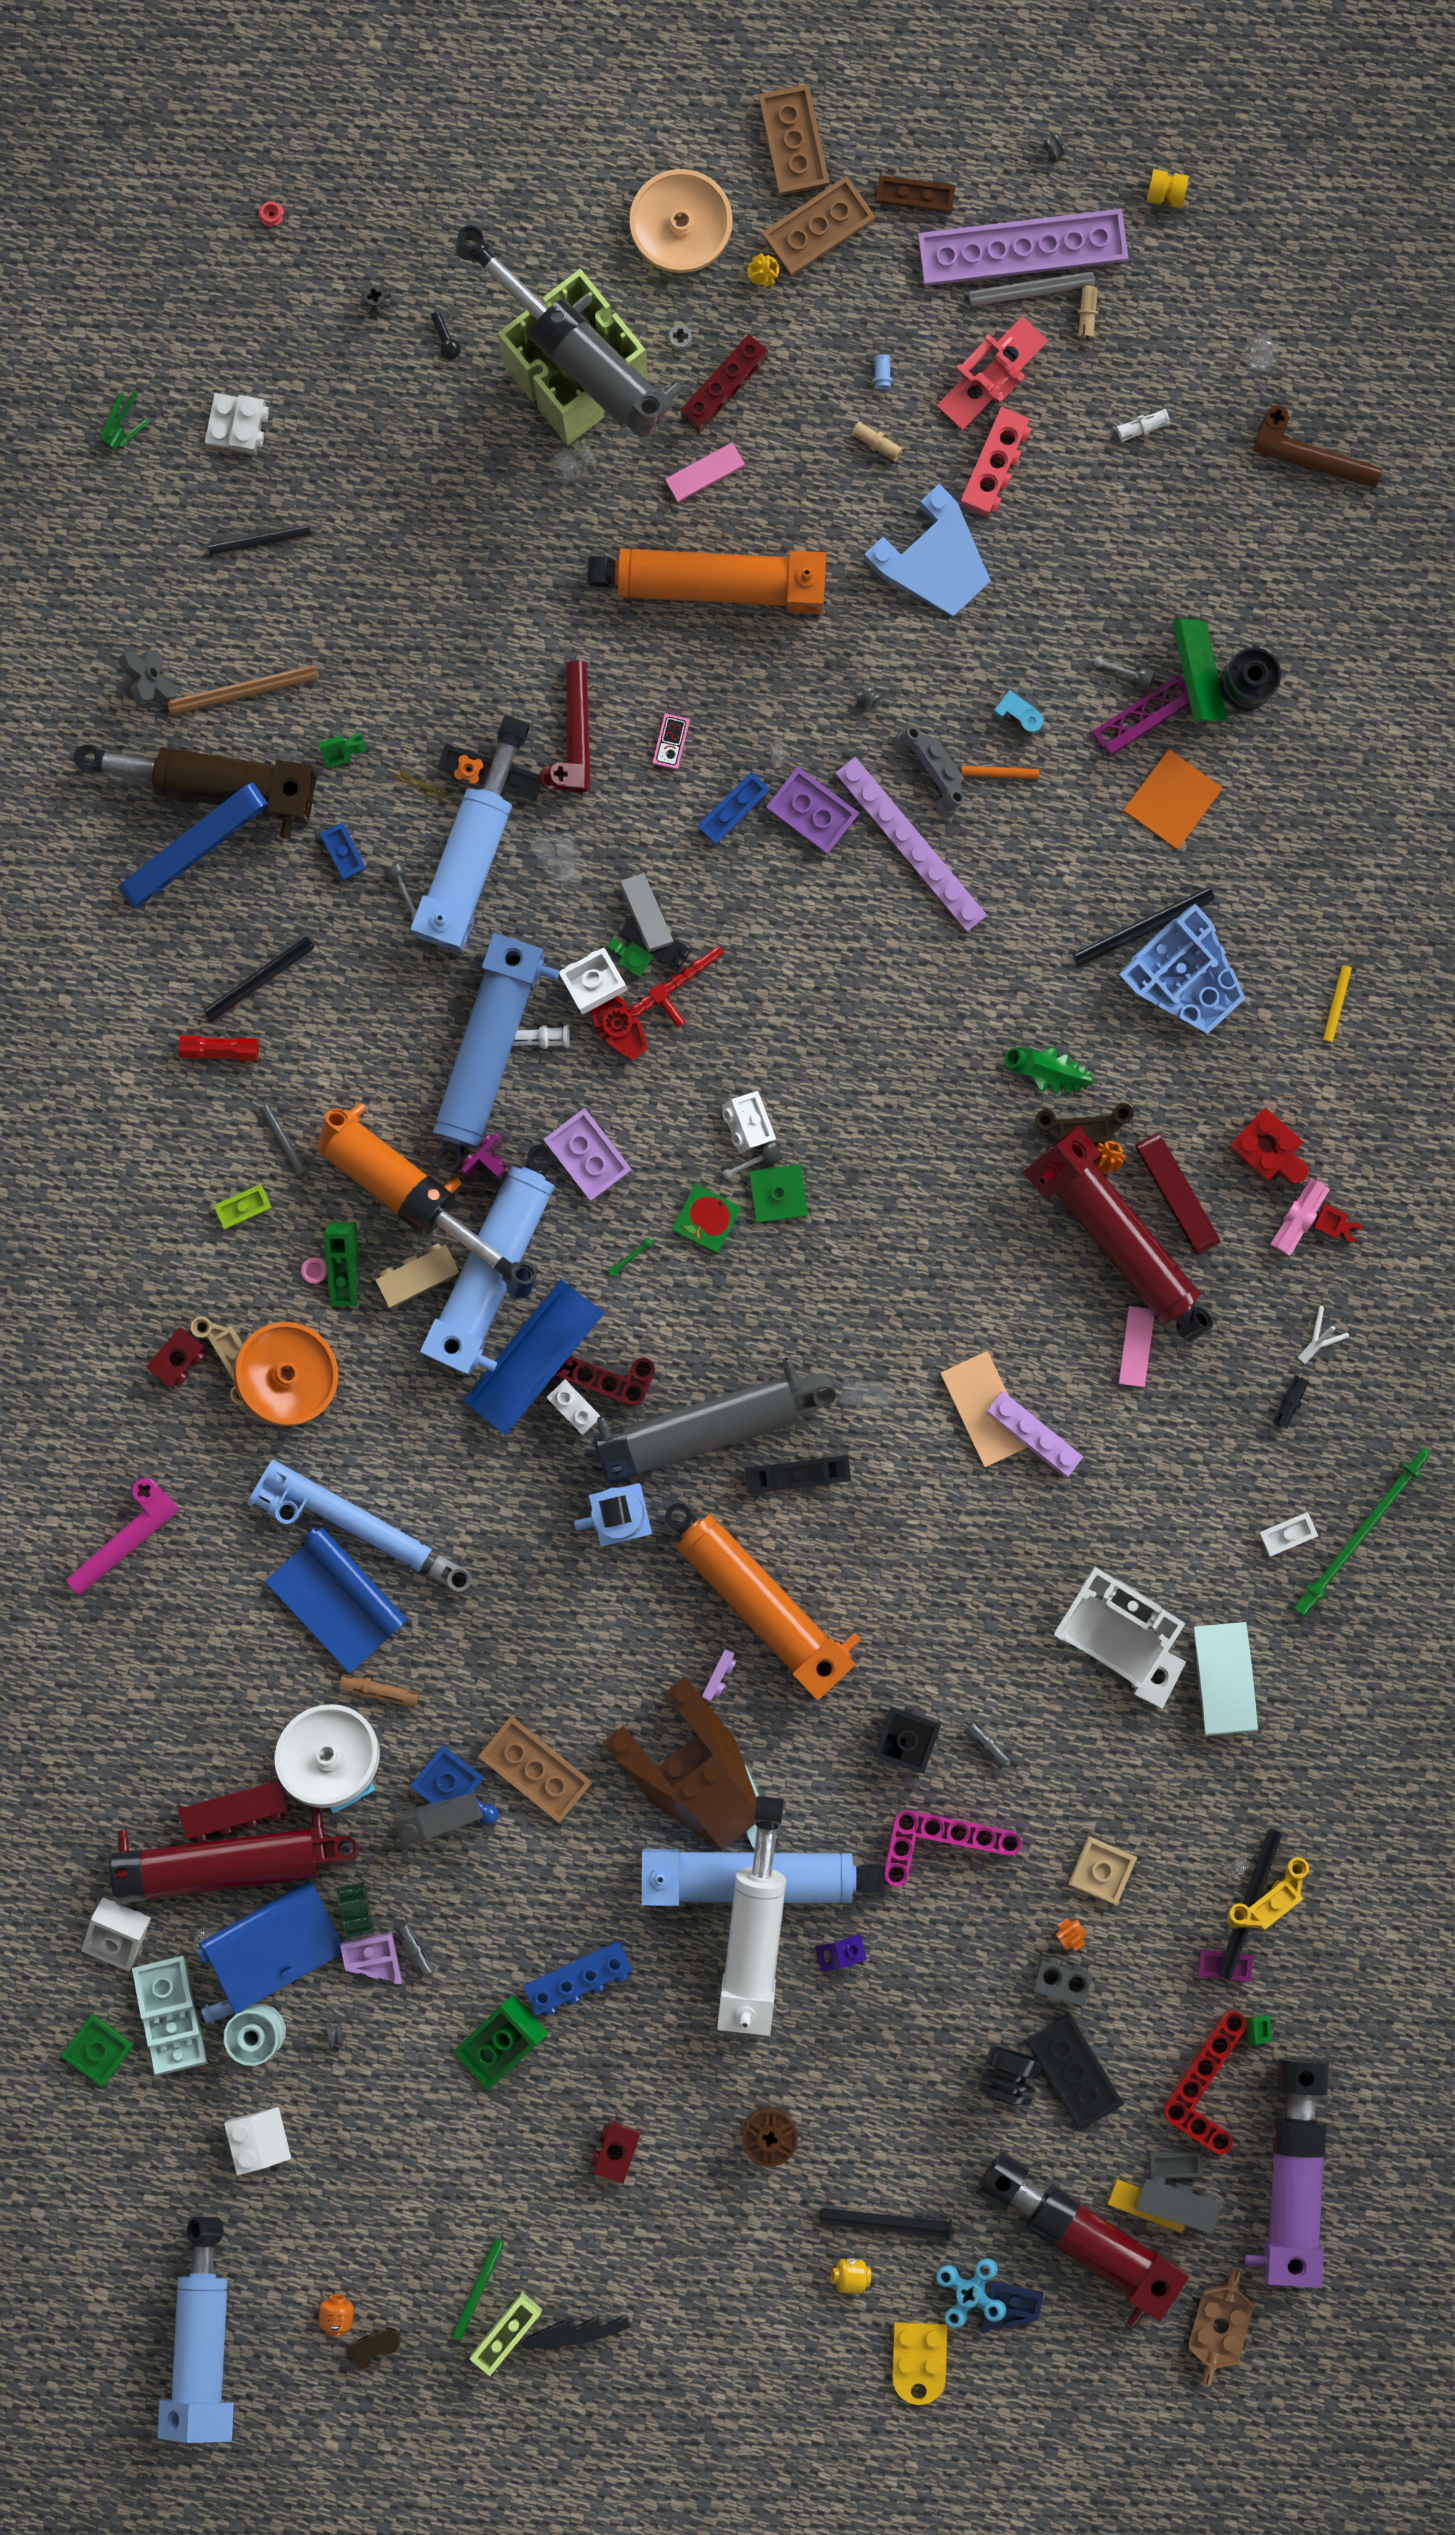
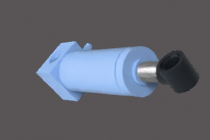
M192 2217L187 2225L188 2240L195 2247L194 2256L196 2257L194 2258L196 2259L194 2260L196 2261L194 2262L196 2263L194 2264L196 2265H194V2272L190 2273V2276L178 2277L177 2288L179 2289H177L172 2400H159L158 2439L184 2443L232 2441L234 2403L222 2402L228 2278L216 2277V2274L212 2272L213 2248L221 2241L224 2231L223 2223L218 2217Z

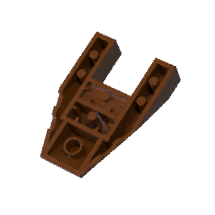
M684 1677L667 1690L665 1694L697 1733L696 1737L658 1767L625 1726H622L603 1743L654 1806L723 1850L755 1825L757 1798L736 1739L688 1678Z

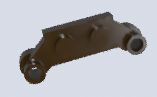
M1120 1103L1113 1109L1112 1114L1108 1116L1058 1120L1052 1111L1044 1109L1035 1116V1125L1039 1130L1045 1131L1058 1141L1079 1126L1093 1144L1112 1141V1135L1120 1127L1133 1119L1134 1110L1131 1105ZM1118 1111H1125L1127 1117L1121 1119L1118 1116ZM1040 1118H1048L1049 1124L1042 1125Z

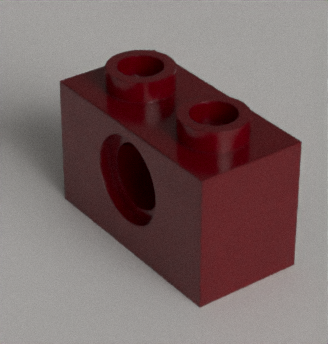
M179 1327L146 1367L169 1387L173 1388L175 1385L179 1387L188 1378L189 1375L186 1373L192 1365L198 1366L206 1355L203 1352L206 1347L186 1330ZM177 1352H182L185 1356V1361L181 1366H174L172 1363V1356Z
M612 2120L610 2126L604 2125L599 2139L604 2142L601 2152L595 2150L591 2166L595 2167L593 2174L624 2184L641 2130ZM613 2144L619 2145L622 2148L623 2153L617 2158L611 2157L607 2152L608 2147Z

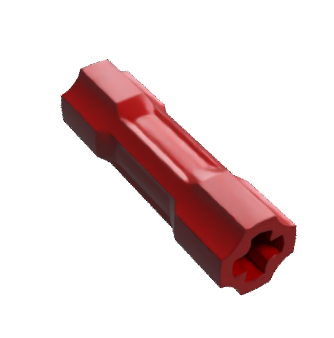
M180 1035L179 1057L258 1061L259 1040L258 1038L229 1039Z

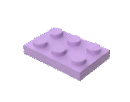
M585 1108L543 1139L590 1202L632 1171Z

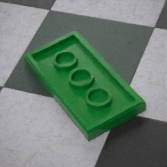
M1174 620L1172 624L1194 721L1207 723H1223L1228 721L1206 621Z

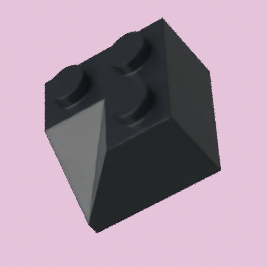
M890 1706L874 1757L924 1774L941 1724Z

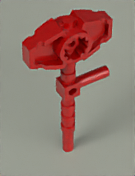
M718 945L699 960L692 962L691 966L681 970V973L674 975L664 985L660 983L648 992L649 996L642 998L638 1004L632 1005L631 1009L628 1008V1003L616 996L590 1010L594 1028L598 1030L597 1033L600 1038L607 1042L606 1045L633 1062L648 1050L640 1020L636 1019L644 1011L651 1009L654 1004L657 1006L661 1005L677 1028L683 1026L686 1021L669 1000V993L683 986V983L687 980L690 981L694 978V975L704 971V968L725 953Z

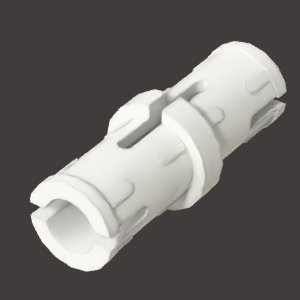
M1162 409L1151 415H1140L1136 420L1116 426L1120 441L1124 442L1142 434L1143 436L1149 435L1150 431L1170 425V419L1166 409Z

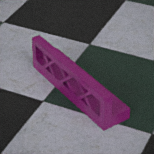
M1176 676L1093 730V735L1107 756L1111 757L1188 707L1190 701L1187 687L1180 677ZM1177 684L1183 694L1175 700L1166 699L1167 689ZM1162 692H1164V693H1163V698L1156 697V696H1158L1159 694H1161ZM1148 701L1162 702L1161 708L1155 713H1144L1145 705ZM1142 706L1141 712L1135 711ZM1128 714L1140 716L1139 723L1132 728L1123 727L1124 717ZM1119 720H1121V721H1120V726L1113 725V724H1115L1116 722H1118ZM1107 728L1119 730L1118 736L1109 743H1106L1100 734Z

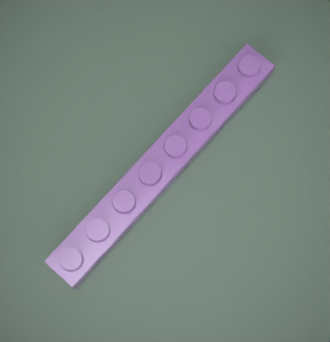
M856 757L835 773L966 932L987 916Z

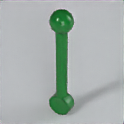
M650 1238L644 1239L641 1246L619 1264L611 1266L608 1269V1273L611 1276H616L624 1265L645 1248H650L653 1245V1241Z

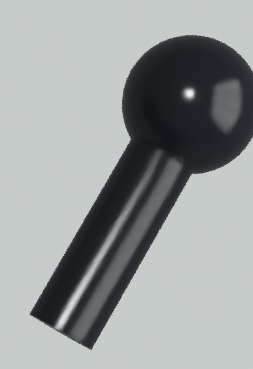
M440 312L431 314L430 317L442 341L440 348L442 355L447 359L458 357L461 352L459 342L451 338Z

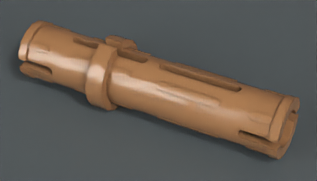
M342 1674L339 1685L340 1691L352 1692L361 1695V1698H377L413 1708L416 1707L419 1692L371 1681V1678L366 1677V1679L345 1674Z

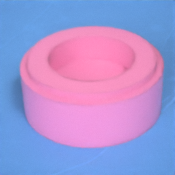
M309 1258L303 1263L301 1274L311 1284L321 1283L327 1277V1265L319 1258Z

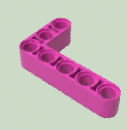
M902 1810L894 1818L885 1863V1879L892 1886H901L907 1881L916 1837L1004 1855L1017 1854L1022 1847V1841L1018 1834L1010 1830L912 1810ZM903 1815L913 1817L914 1823L911 1828L903 1829L899 1826V1820ZM930 1820H935L939 1823V1830L935 1834H928L925 1831V1824ZM956 1825H961L965 1829L964 1837L959 1840L951 1837V1829ZM983 1830L988 1831L991 1835L990 1842L985 1845L979 1844L976 1840L977 1834ZM1007 1836L1016 1838L1017 1844L1012 1850H1006L1002 1846V1841ZM898 1841H905L908 1844L906 1854L898 1855L894 1852V1845ZM893 1867H900L903 1870V1877L898 1881H893L889 1878V1871Z

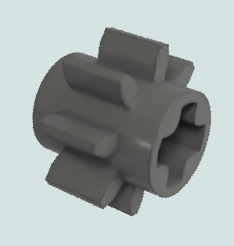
M369 282V288L367 290L361 289L360 291L361 295L365 297V299L360 300V305L363 307L368 306V315L372 311H377L381 316V310L384 307L390 308V303L386 299L391 297L390 291L383 292V283L379 284V286H373ZM377 295L379 302L374 303L372 296Z

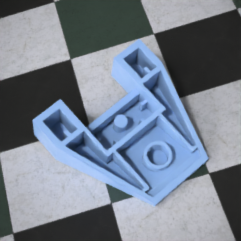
M939 484L920 502V509L934 525L902 555L882 537L864 554V561L882 580L954 617L991 580L957 501Z

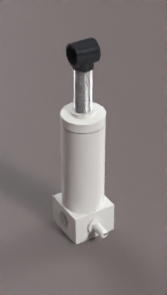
M757 1796L754 1819L757 1832L753 1867L744 1868L736 1874L717 2030L770 2036L775 1995V1974L786 1888L785 1876L772 1869L776 1831L782 1821L784 1802L782 1798Z

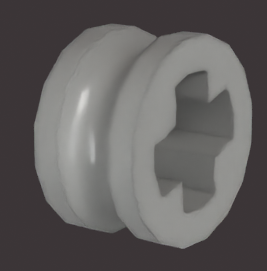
M680 324L670 330L669 341L671 346L677 350H684L690 346L692 333L687 326ZM682 331L683 335L688 337V339H684V343H678V340L673 338V336L677 335V332Z

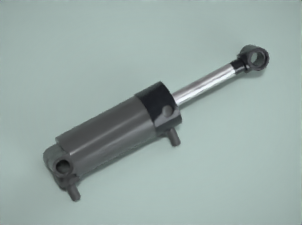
M468 225L461 228L458 232L456 253L463 260L471 261L472 263L478 262L537 320L531 328L528 338L549 359L558 364L622 428L628 426L640 437L652 435L655 431L657 420L672 407L671 400L683 390L682 385L675 382L665 392L659 387L655 389L597 333L581 314L592 303L590 295L585 294L573 306L566 299H560L547 308L488 250L489 245L484 241L483 233L478 227ZM471 240L475 242L476 245L468 246L464 243V241Z

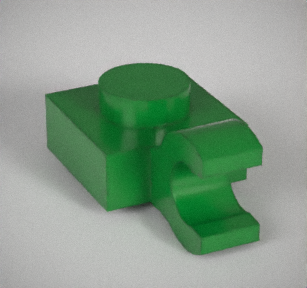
M362 733L352 735L347 741L341 735L318 742L326 769L351 762L349 755L366 751Z
M612 938L607 946L609 950L622 957L618 965L638 978L641 977L654 957L633 942L627 948L621 942Z

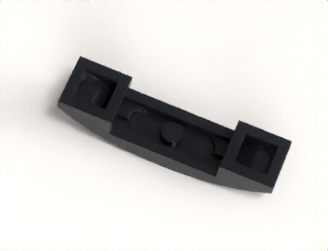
M848 1455L744 1468L747 1494L851 1481Z

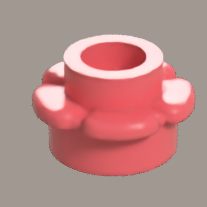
M269 201L259 209V217L265 226H277L282 222L284 210L281 205ZM270 212H273L274 215H273V216H269V213H270Z

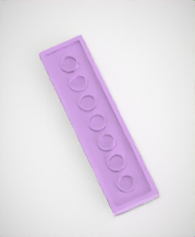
M1122 209L918 233L924 286L1128 262Z

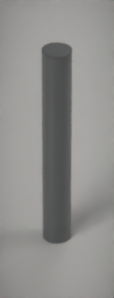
M269 1104L261 1107L259 1110L297 1176L306 1173L304 1165Z

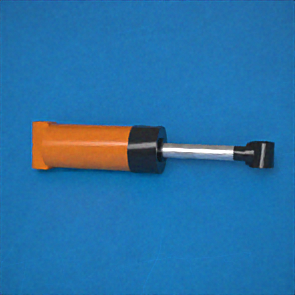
M358 1103L350 1111L334 1108L326 1113L317 1145L321 1155L394 1211L400 1219L422 1236L429 1235L439 1225L503 1275L502 1280L506 1283V1289L511 1296L525 1298L530 1295L537 1276V1272L532 1265L525 1262L511 1263L448 1214L455 1201V1195L452 1193L461 1185L460 1179L454 1177L443 1187L432 1177L424 1174L359 1123L360 1119L358 1117L366 1110L362 1103Z

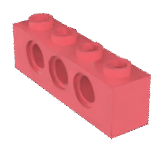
M1000 408L962 496L961 507L987 518L991 511L996 513L1001 498L997 497L1001 488L1006 489L1011 478L1008 470L1011 464L1016 466L1021 455V451L1017 450L1020 442L1026 443L1032 429L1028 427L1029 418L1006 408ZM1004 435H1009L1013 438L1014 442L1011 445H1004L1000 438ZM998 458L1003 461L1004 466L996 469L991 466L990 461ZM990 482L994 489L990 492H985L980 488V484Z

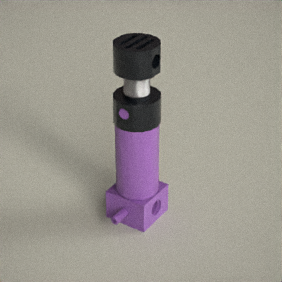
M1296 2057L1279 2058L1277 2091L1288 2093L1289 2096L1287 2101V2117L1274 2120V2158L1269 2240L1264 2239V2256H1245L1246 2266L1263 2267L1262 2277L1268 2285L1322 2288L1324 2250L1319 2246L1327 2123L1315 2120V2103L1317 2095L1328 2094V2061ZM1308 2071L1307 2079L1299 2082L1300 2073ZM1298 2259L1294 2267L1288 2268V2263L1291 2260Z

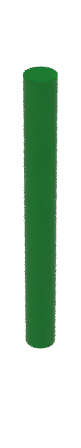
M494 2239L452 2334V2337L456 2340H462L502 2250L503 2241Z

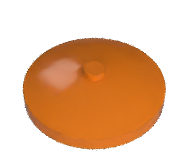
M277 1322L258 1329L243 1343L235 1359L234 1382L241 1401L256 1417L277 1426H297L314 1419L330 1404L337 1389L338 1366L332 1349L317 1332L302 1324Z

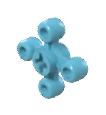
M985 2258L979 2261L975 2268V2276L970 2280L961 2278L957 2269L951 2265L943 2266L938 2270L936 2274L937 2282L941 2286L950 2287L957 2292V2304L945 2314V2322L949 2327L953 2329L962 2327L967 2321L968 2310L973 2307L980 2308L984 2312L985 2317L991 2322L1000 2321L1005 2317V2304L1000 2300H992L986 2295V2282L993 2279L998 2272V2266L994 2260ZM984 2266L989 2268V2273L984 2271ZM945 2272L950 2275V2280L945 2278ZM975 2287L972 2294L974 2297L968 2300L970 2295L969 2289ZM992 2307L997 2309V2315L993 2313ZM953 2314L958 2316V2321L953 2318Z

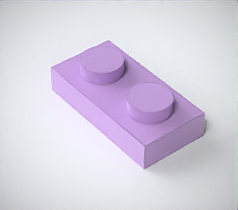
M726 1649L724 1650L702 1697L710 1701L713 1696L719 1698L725 1686L721 1680L725 1673L730 1675L736 1663V1660L732 1659L734 1653Z

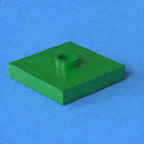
M801 1164L749 1171L756 1223L808 1216Z

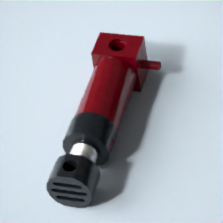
M1000 2151L983 2174L975 2189V2194L1000 2211H1003L1009 2203L1015 2206V2208L1029 2216L1025 2225L1026 2230L1038 2236L1048 2245L1054 2246L1124 2293L1128 2301L1136 2306L1127 2320L1128 2325L1135 2328L1145 2313L1161 2322L1189 2279L1186 2271L1155 2249L1149 2250L1082 2205L1079 2200L1062 2191L1055 2184H1052L1045 2192L1041 2191V2189L1039 2190L1035 2185L1033 2186V2184L1025 2180L1029 2168L1005 2152ZM1000 2176L1008 2177L1007 2183L1002 2186L995 2184L996 2179ZM1162 2281L1160 2288L1151 2289L1154 2282Z

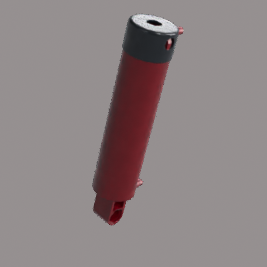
M313 1806L311 1807V1829L147 1850H129L127 1831L119 1830V1852L112 1853L109 1860L111 1888L116 1904L121 1905L144 1902L149 1899L313 1879L319 1876V1866L354 1861L359 1855V1846L350 1836L325 1838L322 1813L319 1807ZM344 1843L353 1844V1850L349 1855L340 1854V1847Z

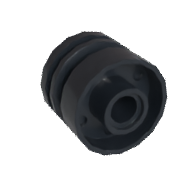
M1257 647L1246 648L1237 653L1221 673L1219 684L1221 694L1226 702L1234 708L1244 711L1255 710L1264 705L1280 685L1282 673L1279 662L1273 654Z

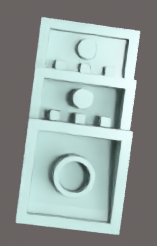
M1246 1622L1194 1627L1199 1693L1205 1736L1258 1731Z
M184 1956L132 1968L140 2015L144 2023L147 2045L151 2052L154 2074L159 2076L208 2064Z

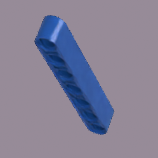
M254 783L244 786L118 886V889L132 909L141 906L142 901L144 903L263 811L268 806L267 801Z

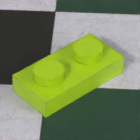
M262 1184L213 1205L225 1230L272 1209Z

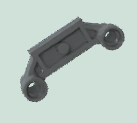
M914 726L899 732L892 740L894 749L900 754H907L910 750L915 752L943 794V797L936 802L937 812L944 818L951 817L964 802V796L961 793V782L965 780L936 737L932 739L920 733L919 729Z

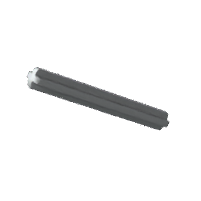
M1086 272L970 291L968 295L969 303L971 306H979L1082 289L1085 286H1094L1095 277L1093 272Z

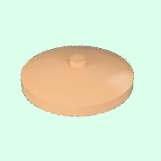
M675 169L660 173L647 181L634 198L630 210L632 239L641 255L660 269L675 273L700 270L714 262L722 254L729 242L732 232V210L729 200L714 180L700 172Z

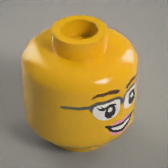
M840 2259L836 2264V2268L831 2269V2283L836 2285L839 2293L861 2294L865 2291L866 2287L870 2286L871 2269L869 2266H866L862 2259Z

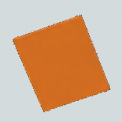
M1168 749L1123 811L1170 844L1173 849L1178 850L1223 788L1175 754L1173 750Z

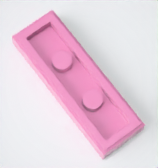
M732 442L665 479V482L675 500L679 503L745 467V463Z
M1128 1307L1118 1384L1145 1387L1154 1322V1313L1151 1309Z

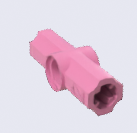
M1310 1178L1297 1201L1292 1203L1289 1212L1284 1216V1222L1270 1245L1281 1253L1290 1256L1303 1233L1308 1231L1315 1220L1316 1212L1330 1189L1321 1182Z

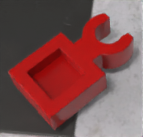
M1324 1203L1312 1225L1313 1228L1333 1238H1338L1339 1234L1342 1233L1343 1238L1349 1242L1356 1241L1355 1238L1349 1235V1230L1353 1227L1358 1230L1362 1229V1226L1358 1223H1346L1347 1214Z

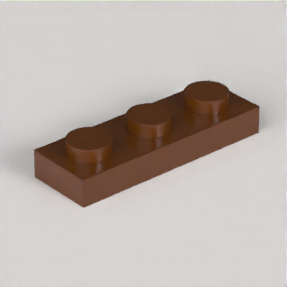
M879 175L876 203L952 214L955 185Z

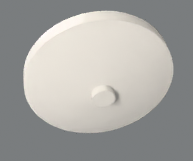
M332 1704L310 1708L295 1717L286 1726L278 1740L275 1751V1768L278 1778L288 1793L303 1804L319 1808L345 1804L361 1794L371 1783L377 1771L380 1758L378 1739L368 1721L351 1708Z

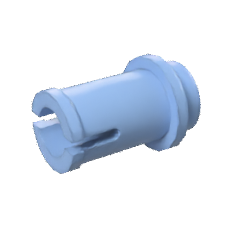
M877 355L874 357L875 378L872 380V383L875 384L876 389H889L890 384L893 383V379L890 378V356Z
M228 1999L211 2006L206 2004V2007L201 2009L206 2024L211 2022L212 2025L215 2024L216 2020L235 2014Z

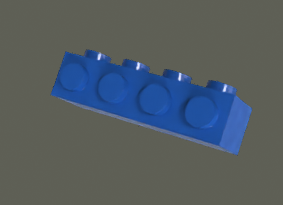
M620 1940L524 1984L523 1988L535 2014L542 2013L545 2017L558 2011L556 2006L564 2002L569 2006L582 1999L580 1995L590 1991L591 1994H595L605 1989L604 1984L613 1979L615 1983L629 1978L628 1972H631L633 1968Z

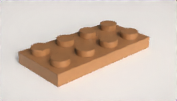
M809 84L758 94L779 196L829 186V178Z
M845 176L763 231L762 236L792 277L875 221L876 217L850 179Z
M513 1716L506 1721L478 1756L558 1823L562 1821L592 1784L589 1778Z

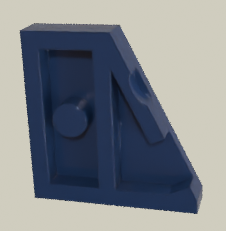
M991 2281L988 2297L992 2300L1002 2301L1006 2307V2314L1002 2320L997 2322L989 2321L984 2315L981 2332L987 2333L991 2329L1003 2326L1005 2328L1013 2327L1021 2322L1038 2321L1044 2296L1043 2292ZM992 2307L993 2313L997 2315V2309Z

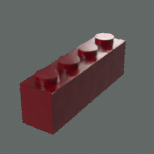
M280 1780L185 1806L179 1808L178 1813L185 1838H193L194 1842L208 1839V1833L218 1831L219 1835L233 1832V1826L244 1824V1828L260 1824L259 1819L269 1816L270 1821L285 1817L284 1812L290 1810L284 1786Z

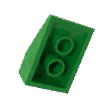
M513 1994L471 2033L453 2053L488 2091L540 2043L549 2032Z

